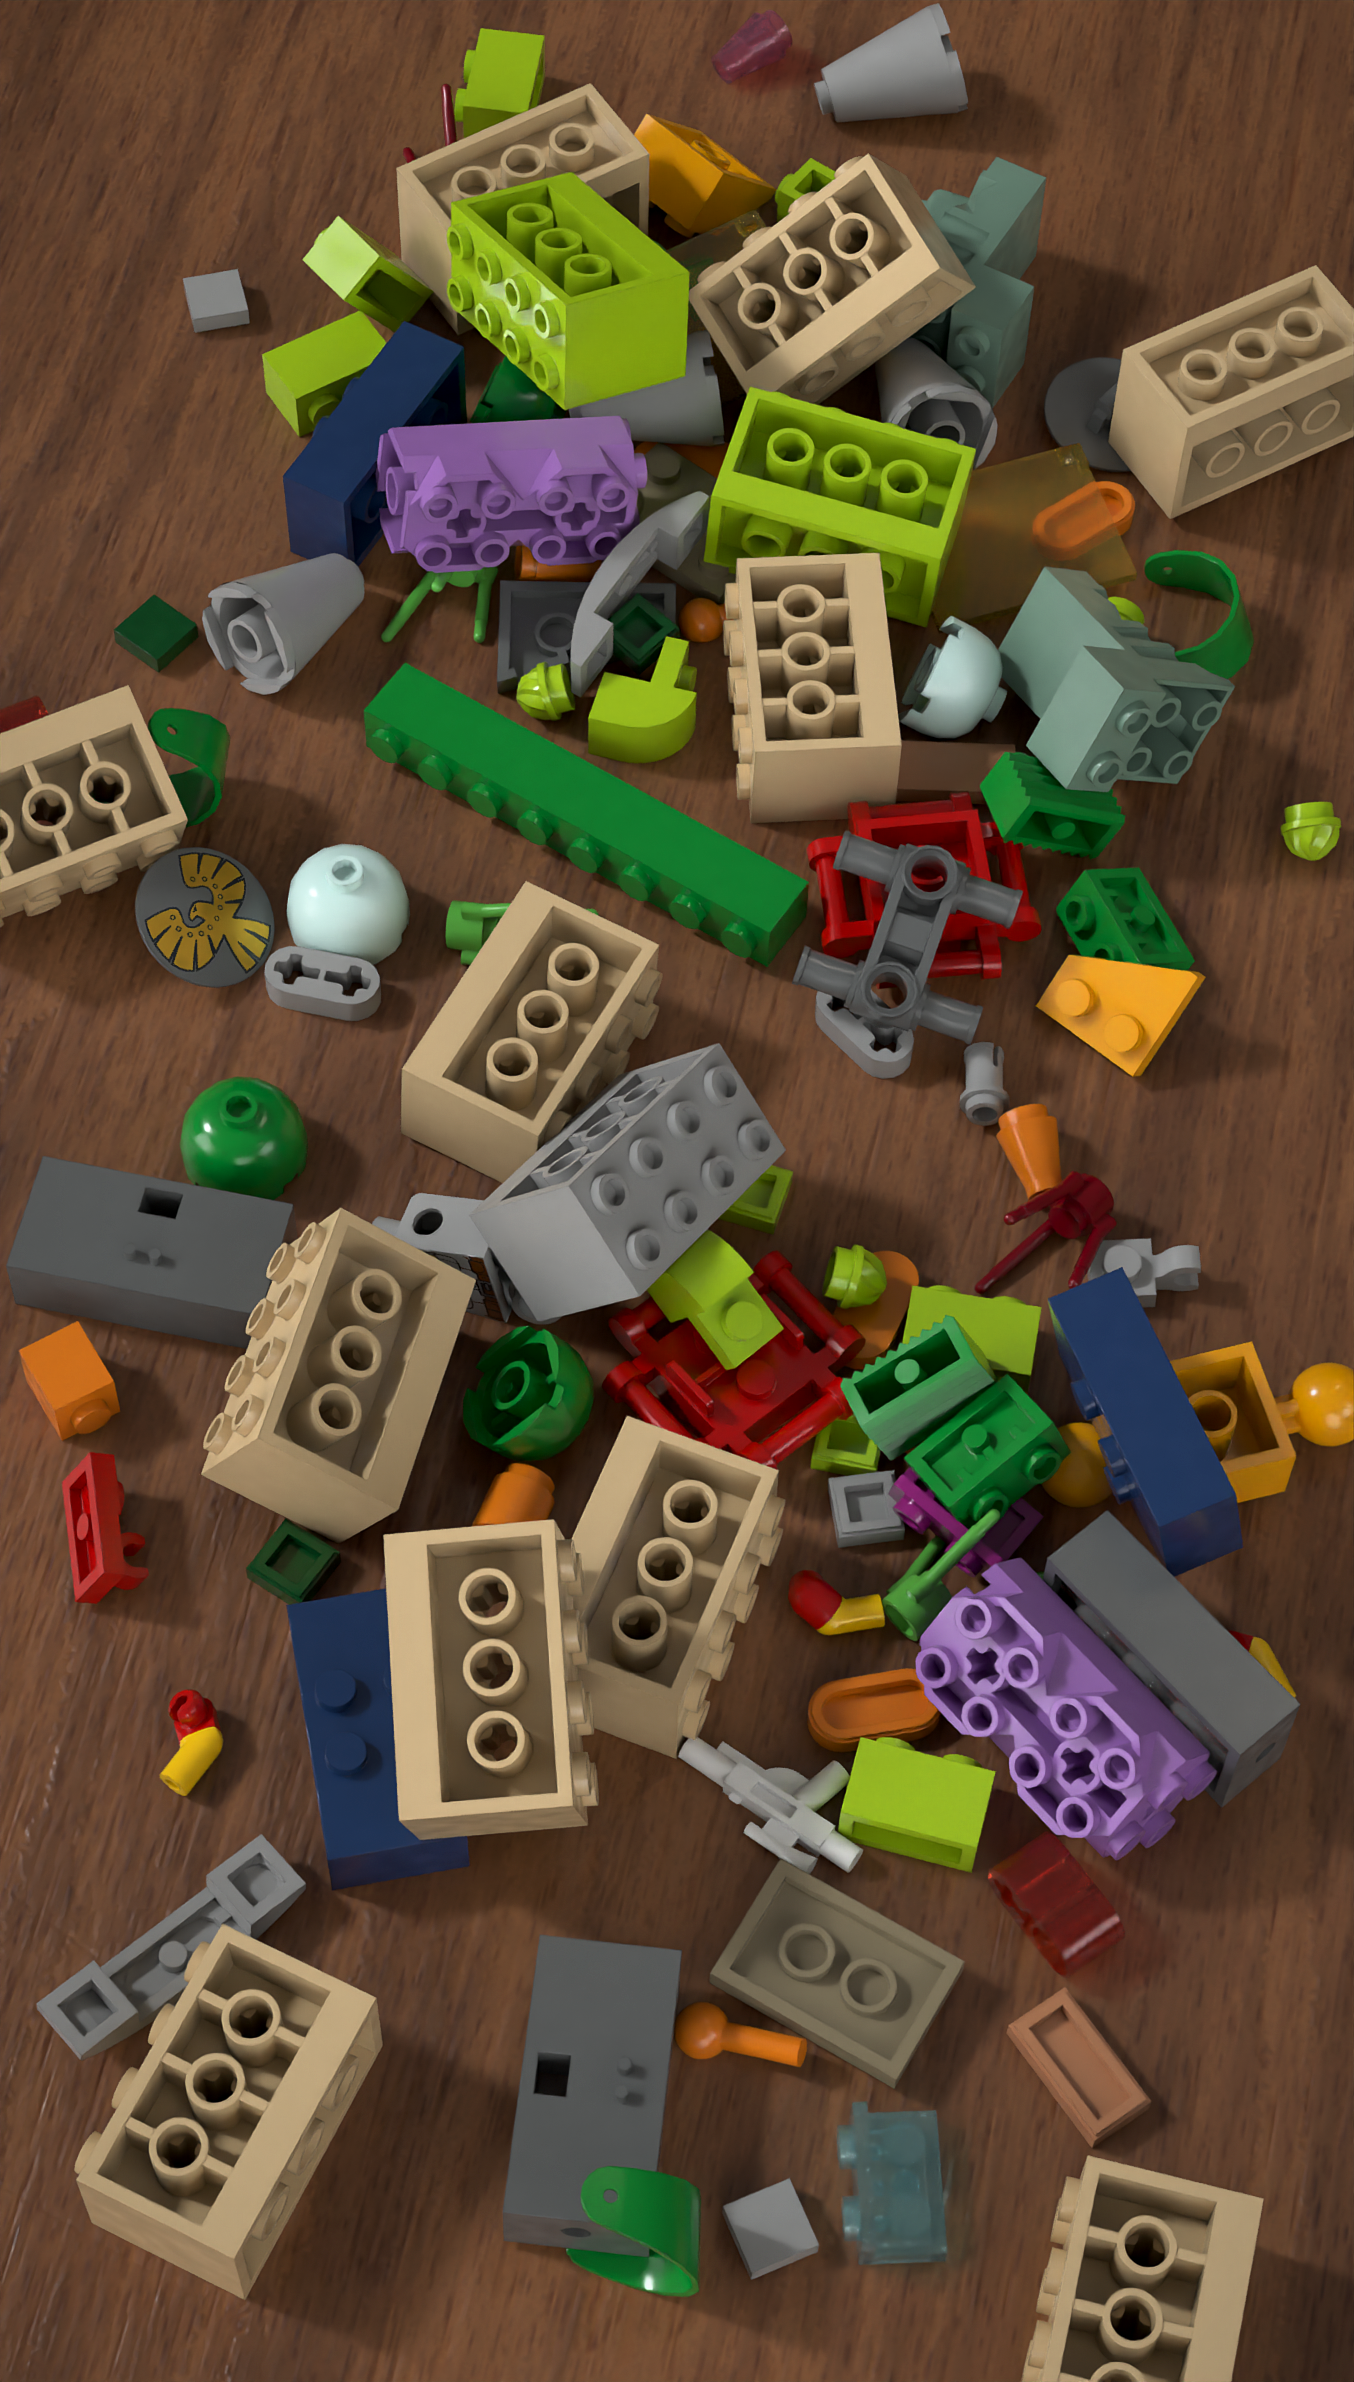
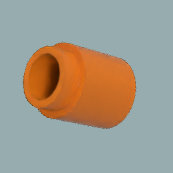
M523 1463L509 1464L503 1473H499L494 1477L471 1527L548 1520L555 1505V1500L552 1496L555 1486L552 1479L543 1471L531 1465Z

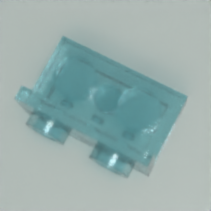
M867 2101L852 2102L849 2125H837V2155L839 2169H852L854 2196H842V2230L844 2241H857L858 2265L946 2261L948 2252L936 2110L868 2113Z

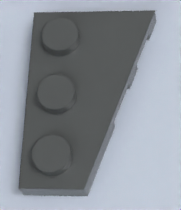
M500 581L497 665L498 694L518 689L521 677L537 667L538 663L547 662L549 667L563 663L568 674H571L573 627L579 606L590 582ZM639 583L623 604L625 605L639 593L675 624L676 583ZM613 654L606 665L621 660Z

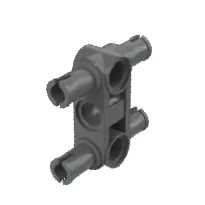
M845 830L833 869H841L885 884L884 891L890 894L866 962L860 960L859 964L855 965L811 950L810 947L805 946L792 984L802 985L846 1000L844 1007L850 1008L849 1012L863 1016L868 1023L877 1028L889 1029L896 1027L908 1032L909 1029L915 1031L918 1025L962 1040L970 1045L983 1007L979 1005L974 1006L930 990L931 984L926 983L935 953L949 913L955 915L956 911L960 910L1004 925L1005 928L1010 929L1023 891L1019 889L1014 890L970 875L971 868L966 867V863L955 860L948 851L939 846L926 845L917 847L907 843L906 846L900 844L897 850L853 835ZM923 867L932 868L942 876L944 887L938 891L924 892L915 886L911 873ZM882 982L893 983L903 992L904 1003L892 1009L883 1008L872 999L871 988Z

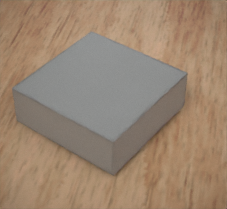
M238 269L183 278L185 296L195 333L250 323L248 307Z
M894 1470L828 1479V1494L838 1548L904 1540V1522L892 1509L897 1502L888 1495L891 1487L896 1482Z
M790 2178L723 2206L722 2214L751 2280L818 2252L819 2243Z

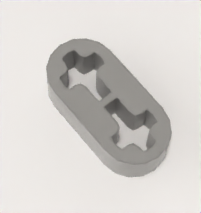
M288 946L275 951L265 963L264 973L268 995L274 1003L286 1009L346 1021H359L375 1013L381 1003V984L378 971L370 962L363 959L300 946ZM292 971L303 972V977H297L294 984L284 983L283 979L289 978L292 975ZM352 983L363 985V988L356 990L354 996L343 994V990H349Z
M872 990L870 991L872 999L877 1005L891 1009ZM820 991L817 992L815 1003L817 1025L863 1071L873 1077L882 1079L894 1078L904 1073L910 1066L914 1038L911 1029L907 1032L896 1027L889 1029L877 1028L868 1023L863 1016L855 1013L852 1015L845 1008L834 1012L832 1010V1003L836 1001L839 1005L844 1006L846 1000ZM875 1039L884 1046L889 1045L891 1042L896 1043V1052L892 1053L887 1048L876 1052L874 1050Z

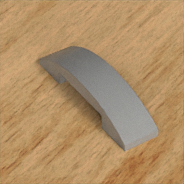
M697 491L664 506L636 526L604 560L584 594L573 627L571 640L572 693L582 697L612 657L613 623L607 619L620 609L654 562L658 559L677 570L706 532L709 519L710 496Z
M262 1834L207 1874V1887L103 1966L99 1967L93 1960L36 2003L37 2010L81 2061L112 2047L153 2022L166 2004L169 2003L176 2006L188 1985V1982L184 1980V1975L191 1956L202 1941L212 1943L222 1924L257 1939L304 1892L306 1883Z

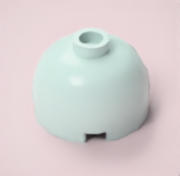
M950 616L939 629L949 636L941 648L931 643L929 644L905 691L901 703L904 705L913 704V707L898 714L899 722L938 739H955L973 730L982 718L992 722L1001 709L1007 695V690L999 687L1003 671L1000 652L990 638L969 624Z
M340 844L324 848L308 858L292 878L287 903V919L293 941L297 946L356 957L374 965L395 952L402 942L401 934L407 927L410 917L409 899L400 872L380 853L362 845Z

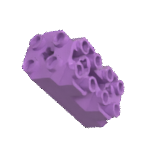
M621 416L390 428L388 433L380 436L376 468L377 492L386 491L388 508H379L381 527L391 553L410 552L416 557L418 564L422 568L434 573L481 570L484 567H496L507 559L510 546L526 545L537 561L548 566L594 563L596 560H605L618 543L639 525V511L636 504L637 489L645 488L647 483L646 460L643 453H634L629 422L626 418L621 419Z
M1021 1557L995 1563L981 1574L990 1583L987 1588L974 1594L966 1586L952 1597L921 1635L919 1643L921 1652H918L915 1662L916 1675L920 1682L924 1684V1695L961 1734L989 1737L1009 1758L1010 1775L1017 1783L1018 1795L1056 1835H1066L1070 1838H1085L1103 1858L1111 1855L1115 1860L1124 1857L1139 1842L1145 1848L1151 1847L1174 1825L1176 1819L1170 1812L1183 1797L1187 1801L1193 1799L1215 1778L1217 1771L1208 1762L1210 1752Z

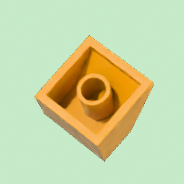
M646 114L634 134L649 153V207L654 208L657 205L665 211L667 215L664 218V222L673 230L688 238H692L695 232L717 238L769 201L777 190L699 130Z

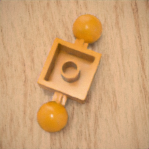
M1252 1342L1170 1361L1236 1493L1237 1503L1285 1492L1296 1459L1294 1448L1288 1436L1289 1434L1298 1432L1306 1440L1326 1447L1340 1446L1354 1440V1370L1352 1368L1332 1362L1313 1365L1304 1370L1294 1380L1288 1395L1274 1398ZM1080 1422L1066 1424L1057 1428L1071 1453L1062 1461L1058 1471L1049 1480L1041 1483L1043 1488L1053 1499L1070 1507H1089L1102 1502L1112 1493V1490L1104 1473L1103 1467L1107 1466L1101 1453L1098 1444L1100 1438L1094 1425Z

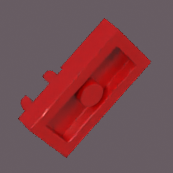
M89 1452L64 1479L62 1489L75 1602L97 1604L114 1586L123 1590L137 1588L149 1576V1570L144 1567H133L124 1560V1556H135L145 1545V1537L133 1532L122 1534L120 1532L119 1516L124 1506V1488L122 1483L117 1481L114 1455Z

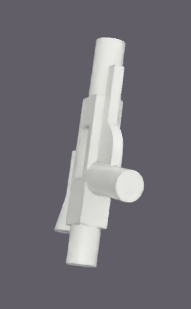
M698 1737L696 1740L688 1738L678 1755L680 1759L723 1787V1793L728 1795L731 1801L743 1805L767 1822L762 1829L753 1822H750L743 1833L779 1858L808 1874L814 1869L818 1858L794 1849L793 1847L797 1843L817 1857L821 1854L847 1873L853 1869L860 1859L863 1849L835 1831V1825L816 1813L818 1809L848 1785L850 1776L837 1761L833 1760L811 1780H808L798 1772L788 1768L765 1770L723 1741L715 1749Z

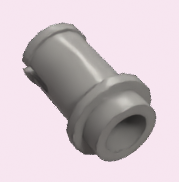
M974 1043L964 1051L966 1090L960 1095V1108L971 1123L983 1126L997 1123L998 1119L1008 1110L1010 1103L1009 1095L1003 1090L1004 1051L1000 1046L994 1049V1043Z

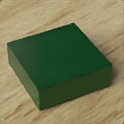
M639 593L607 619L613 623V654L638 676L659 658L666 636L680 639V628Z
M156 595L151 596L114 629L116 643L158 673L199 637L198 627L195 622Z
M285 1519L247 1566V1578L289 1605L308 1602L314 1598L339 1566L341 1556L340 1552L290 1520Z

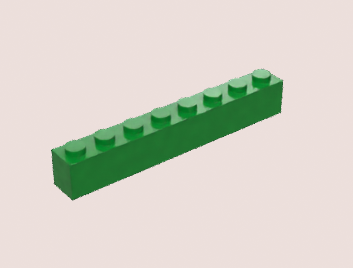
M407 663L401 666L364 709L366 746L381 760L400 764L418 774L430 787L436 790L449 791L467 801L481 815L488 818H498L519 830L530 842L536 845H546L568 857L579 869L588 873H597L614 882L633 899L638 901L646 900L670 913L682 926L689 929H699L721 941L730 952L739 957H750L768 967L806 917L809 882Z

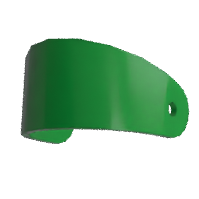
M1175 550L1160 552L1150 556L1144 564L1145 576L1150 581L1159 585L1205 592L1231 607L1228 618L1217 633L1198 646L1176 651L1175 657L1179 662L1195 663L1226 679L1233 677L1248 662L1254 644L1249 619L1236 576L1222 560L1202 551ZM1169 567V568H1172V569H1170V570H1164L1163 568Z
M159 709L153 713L148 721V730L155 744L164 751L180 756L197 765V767L183 773L168 775L188 819L185 827L187 828L200 824L217 809L223 793L231 738L226 725L209 714L187 709ZM167 727L173 728L176 734H171ZM94 799L99 803L109 804V802L104 799Z
M606 2166L597 2168L590 2173L582 2185L580 2195L582 2209L585 2214L596 2224L649 2248V2257L565 2248L572 2262L591 2273L636 2290L678 2297H689L699 2292L701 2195L699 2188L679 2177L630 2167ZM608 2190L614 2191L617 2194V2200L613 2203L605 2201L603 2197L604 2192Z

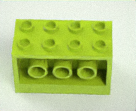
M573 172L451 202V226L447 230V244L451 253V278L447 282V294L452 308L467 319L484 338H487L512 364L521 369L536 383L540 390L549 395L564 410L686 376L690 272Z
M750 386L711 495L703 561L728 567L729 573L736 574L737 558L880 553L887 617L927 628L962 519L976 449L961 445L951 439L935 438L903 429L893 423H881L846 413L835 407H823L791 398L781 392H769Z

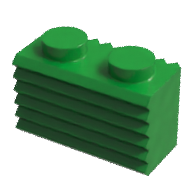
M1005 752L979 785L1004 843L1012 840L1014 845L1022 842L1023 847L1031 844L1033 849L1041 846L1042 850L1048 848L1052 852L1060 850L1061 854L1070 852L1071 856L1079 853L1080 858L1088 855L1091 860L1100 855L1125 823L1126 815L1120 814L1122 806L1116 805L1117 797H1112L1113 789H1110L1109 792L1065 789L1038 758L1027 756L1022 752Z
M945 1315L943 1322H934L931 1330L922 1329L920 1337L911 1336L908 1344L899 1343L897 1351L888 1350L886 1358L877 1357L874 1365L865 1364L863 1372L854 1371L852 1379L843 1378L840 1387L864 1433L868 1435L870 1440H873L875 1445L877 1444L879 1449L891 1461L930 1437L994 1385L998 1379L980 1347L953 1316Z

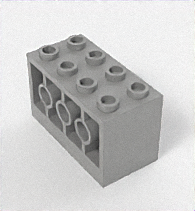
M720 1043L618 1075L576 1114L560 1133L554 1135L472 1211L469 1216L537 1321L541 1322L641 1296L786 1149Z

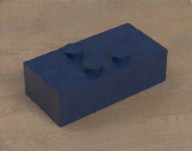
M404 321L361 377H354L349 382L344 391L342 401L330 416L325 415L319 420L314 429L312 439L283 475L290 552L308 560L336 553L351 560L358 567L384 534L380 522L379 508H388L386 491L377 492L376 483L380 436L388 433L390 428L467 424L463 346Z
M1123 1267L1048 1298L1059 1355L1073 1382L1070 1386L1078 1407L1085 1420L1092 1421L1100 1438L1098 1444L1107 1464L1103 1469L1109 1486L1119 1505L1128 1501L1131 1502L1160 1563L1175 1577L1243 1548L1236 1493Z
M386 1588L286 1605L332 1890L470 1866L467 1836L419 1840L399 1821Z

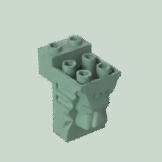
M996 157L989 168L983 170L970 197L939 189L934 191L927 201L922 200L976 288L910 336V338L918 339L977 389L986 397L992 408L1022 368L1025 361L1034 286L1019 279L1036 257L1046 177L999 157Z
M1044 566L998 649L1003 665L1001 677L1041 719L1026 746L1065 789L1109 792L1117 779L1178 784L1182 775L1190 768L1193 757L1211 726L1221 716L1222 708L1235 688L1228 679L1212 674L1195 663L1179 662L1175 657V648L1168 643L1151 641L1148 637V628L1140 622L1122 620L1116 606L1108 600L1105 588L1099 585L1086 571Z

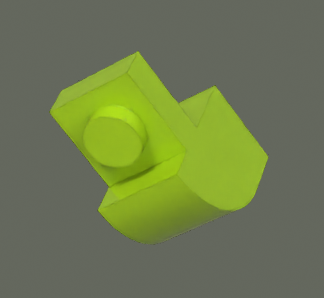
M666 636L651 682L604 672L588 717V754L628 763H649L665 759L678 752L687 744L696 727L697 692H693L697 668L688 666L689 641Z
M708 1229L647 1289L670 1323L688 1317L726 1370L736 1368L784 1329L747 1279L754 1273L750 1266L726 1241Z

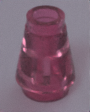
M766 10L762 14L755 12L723 45L719 52L712 56V65L719 77L727 84H731L736 79L745 77L784 59L786 50L793 44L792 36L785 22L774 11Z

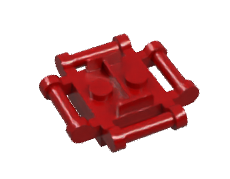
M969 792L950 793L948 800L870 807L867 801L848 803V826L851 834L897 850L900 844L906 846L907 843L917 847L926 845L939 846L948 851L955 860L966 863V867L971 868L970 875L992 882L986 852L990 851L993 855L997 856L1002 885L1014 890L1019 889L1023 891L1010 929L1005 928L1004 925L957 910L955 915L949 913L927 979L979 974L981 980L1001 978L1002 961L998 937H1007L1015 942H1023L1036 938L1041 933L1042 927L1039 912L1036 908L1031 907L1020 853L1024 848L1022 842L1016 845L1013 844L1012 840L1004 843L995 822L980 823L978 809L973 810ZM843 836L816 839L806 849L810 869L817 873L826 927L821 933L824 954L838 959L854 955L858 950L871 948L890 894L884 891L885 884L859 876L867 920L849 922L841 870L833 869ZM923 867L911 873L915 886L924 892H934L944 887L942 876L932 868ZM975 939L977 950L959 951L961 941ZM889 982L876 984L877 989L897 988L895 984Z
M775 1250L765 1255L753 1268L754 1273L747 1279L784 1329L740 1365L726 1370L689 1319L656 1342L647 1331L666 1316L650 1296L631 1310L624 1307L609 1318L608 1323L612 1333L635 1359L622 1362L616 1366L604 1379L602 1388L615 1403L624 1401L643 1422L777 1470V1464L837 1418L847 1420L854 1414L840 1387L843 1378L836 1377L834 1373L859 1354L865 1345L866 1339L853 1325L844 1326L791 1273L792 1263L780 1251ZM773 1290L826 1345L813 1354L803 1343L804 1335L802 1331L767 1296L768 1293ZM647 1384L673 1410V1412L693 1431V1433L698 1437L697 1439H695L689 1433V1431L669 1412V1410L649 1391V1389L646 1387ZM817 1397L819 1398V1400L813 1403L810 1407H808L806 1410H804L802 1413L796 1416L793 1420H791L789 1423H787L785 1426L779 1429L776 1433H774L764 1442L759 1444V1442L763 1440L766 1436H768L770 1433H772L774 1430L780 1427L783 1423H785L787 1420H789L791 1417L797 1414L800 1410H802L804 1407H806L808 1404L814 1401Z

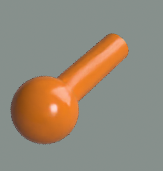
M696 598L683 606L679 614L678 624L681 633L687 639L705 643L713 641L721 635L724 620L734 619H726L725 603L718 605L713 600L707 598Z
M696 2002L688 2005L679 2013L675 2021L674 2037L678 2047L686 2055L695 2059H709L725 2050L801 2067L806 2056V2039L729 2022L726 2014L718 2006L709 2002Z

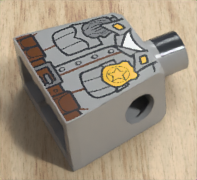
M418 1193L411 1197L401 1221L378 1216L372 1224L474 1278L476 1282L466 1312L507 1323L512 1311V1300L508 1292L512 1281L469 1216L484 1200Z

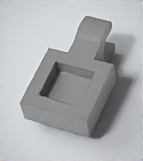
M1151 1238L1103 1240L1087 1273L1088 1281L1123 1267L1142 1307H1155L1156 1290L1191 1291L1198 1289L1197 1273H1201L1199 1246H1175L1161 1254L1153 1255Z

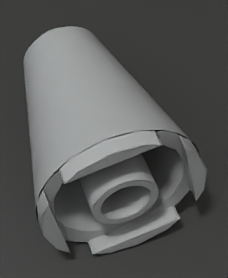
M937 3L923 8L822 68L823 80L814 83L822 114L833 113L836 122L951 114L967 110L968 97L956 50L953 51L948 35H945L951 32L940 4Z
M708 330L697 331L687 335L685 377L569 409L570 418L621 416V419L626 418L629 422L632 441L709 447L724 445V426L717 374H715L714 366L711 365L710 357L714 355Z
M907 338L875 362L882 423H893L903 429L935 438L951 439L961 445L975 448L974 470L985 461L995 445L998 428L996 417L986 397L924 343L915 338Z
M331 553L224 583L210 592L208 597L212 598L211 605L203 610L202 621L207 641L218 662L226 671L234 666L244 677L248 678L240 683L243 687L262 695L278 692L296 677L362 603L364 599V578L362 572L351 560L340 554Z

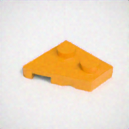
M1068 955L1036 1007L1132 1077L1141 1076L1206 977L1196 971L1169 969L1082 955Z

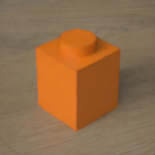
M78 1321L19 1350L26 1381L62 1441L77 1433L88 1434L104 1426L111 1416L121 1412L114 1380Z

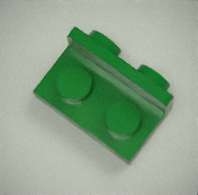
M1139 867L1084 870L1056 907L1057 915L1082 956L1177 970H1188L1195 962Z
M1006 1374L912 1450L904 1459L916 1476L957 1522L959 1521L969 1530L991 1509H997L1000 1512L1001 1519L1008 1508L1035 1485L1049 1480L1058 1471L1062 1461L1071 1451L1054 1422Z

